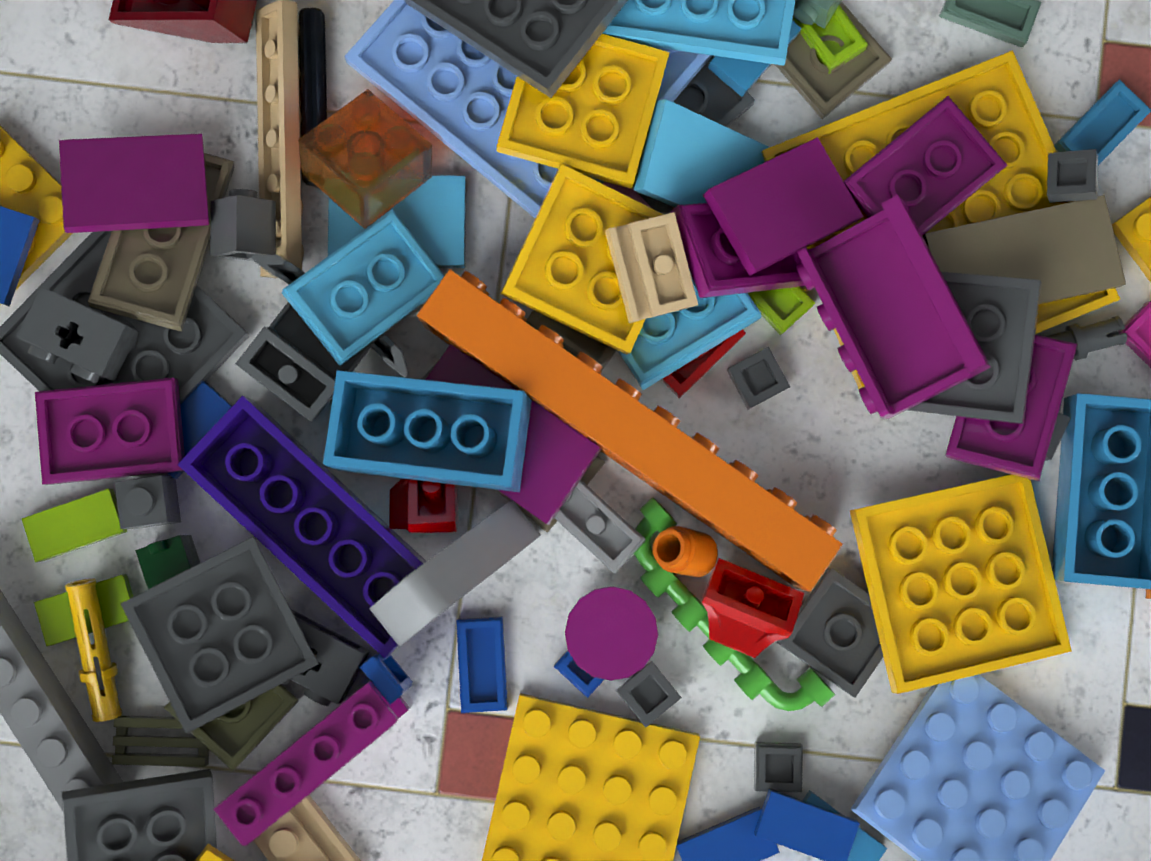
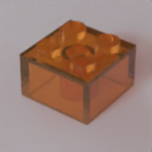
M369 89L298 139L302 173L364 229L432 178V144Z

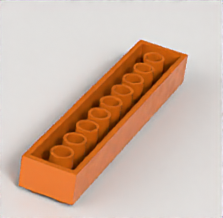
M449 269L416 315L425 329L448 345H453L515 389L524 391L535 403L601 447V452L793 587L811 592L843 545V543L833 537L837 530L832 525L814 514L811 517L808 515L802 516L794 510L798 503L792 497L776 487L772 490H765L755 483L758 474L737 460L728 464L716 455L720 448L699 433L689 437L679 430L677 426L681 421L669 411L658 405L652 411L639 402L642 394L633 386L620 378L614 384L602 376L601 370L603 366L581 351L576 357L566 351L563 345L565 340L543 324L536 330L526 323L527 319L524 317L526 313L513 302L504 297L499 303L489 297L490 294L486 291L487 285L467 271H464L459 276Z

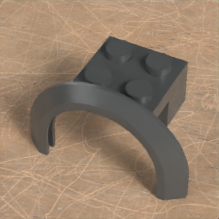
M253 254L250 257L271 275L280 278L288 284H291L305 274L300 268L279 255ZM289 302L269 327H263L235 363L310 422L319 416L333 398L337 370L353 372L371 348L383 358L382 361L404 378L409 374L403 350L385 334H382L343 365L339 366Z

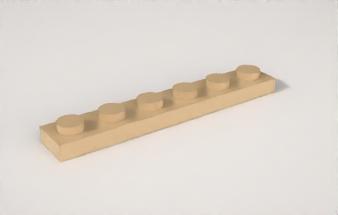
M277 0L256 10L259 198L276 201V255L282 256L302 270L304 248L302 245L301 229L303 202L301 200L300 178L302 157L300 155L301 112L299 110L300 67L298 65L300 27L297 21V2ZM260 266V277L278 278Z

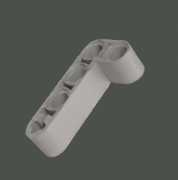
M510 500L414 570L375 603L370 610L400 647L534 542L541 534L513 500Z

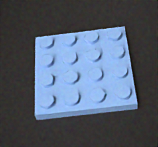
M978 674L931 686L851 807V810L917 861H1050L1105 770Z

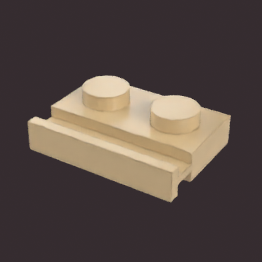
M674 212L609 228L605 231L629 323L698 305Z
M310 795L253 840L268 861H361Z

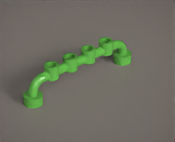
M652 497L639 509L645 517L635 528L646 539L643 545L634 553L640 565L646 570L640 579L656 597L659 598L666 592L678 606L671 612L685 629L690 632L697 626L709 638L708 614L702 602L687 589L675 573L662 569L654 558L650 544L653 534L657 530L661 533L669 527L676 526L678 523ZM710 639L702 645L720 666L727 660L732 663L740 672L734 681L751 700H754L760 694L777 709L795 711L805 708L814 701L823 707L835 696L832 689L811 667L796 679L802 687L796 692L787 693L782 691L750 656Z

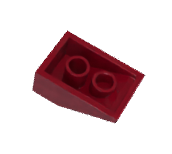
M113 0L108 20L116 25L210 43H248L257 0Z

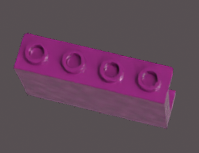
M898 194L881 203L884 210L812 249H808L805 246L797 250L802 263L796 266L807 289L810 291L815 288L823 303L817 306V310L826 328L829 331L836 328L844 344L837 348L843 363L850 373L857 370L864 384V387L858 389L863 403L870 414L878 412L880 417L890 419L991 368L910 211Z
M371 681L368 682L213 810L242 846H247L394 726L410 707L401 696L390 705Z

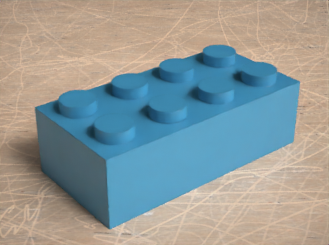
M337 370L323 465L337 471L520 492L532 400L524 391Z
M1079 393L1064 398L1063 415L1071 419L1061 439L1052 560L1054 579L1064 582L1151 589V399Z

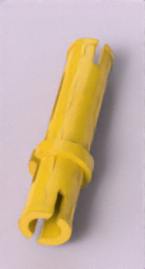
M95 578L70 582L65 585V588L68 592L74 632L83 668L78 672L79 678L82 683H86L92 710V721L103 722L121 716L122 709L119 705L114 678L118 674L117 663L111 662L105 625L95 586L96 580ZM84 609L89 611L95 640L93 644L89 640ZM95 656L99 660L104 685L103 690H100L93 660Z

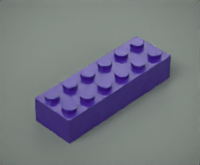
M242 395L177 465L383 658H386L392 654L398 645L370 608L399 582L427 561L393 529H390L377 514L254 400Z

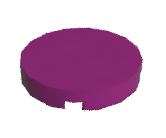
M610 586L594 589L577 601L568 615L565 636L568 651L578 667L592 677L611 681L628 678L645 667L655 652L658 630L655 616L646 601L630 590Z

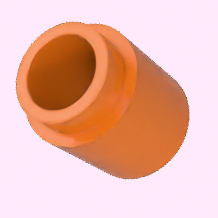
M669 527L659 533L653 543L655 560L662 569L670 573L702 577L714 568L718 557L717 545L709 534L685 527Z

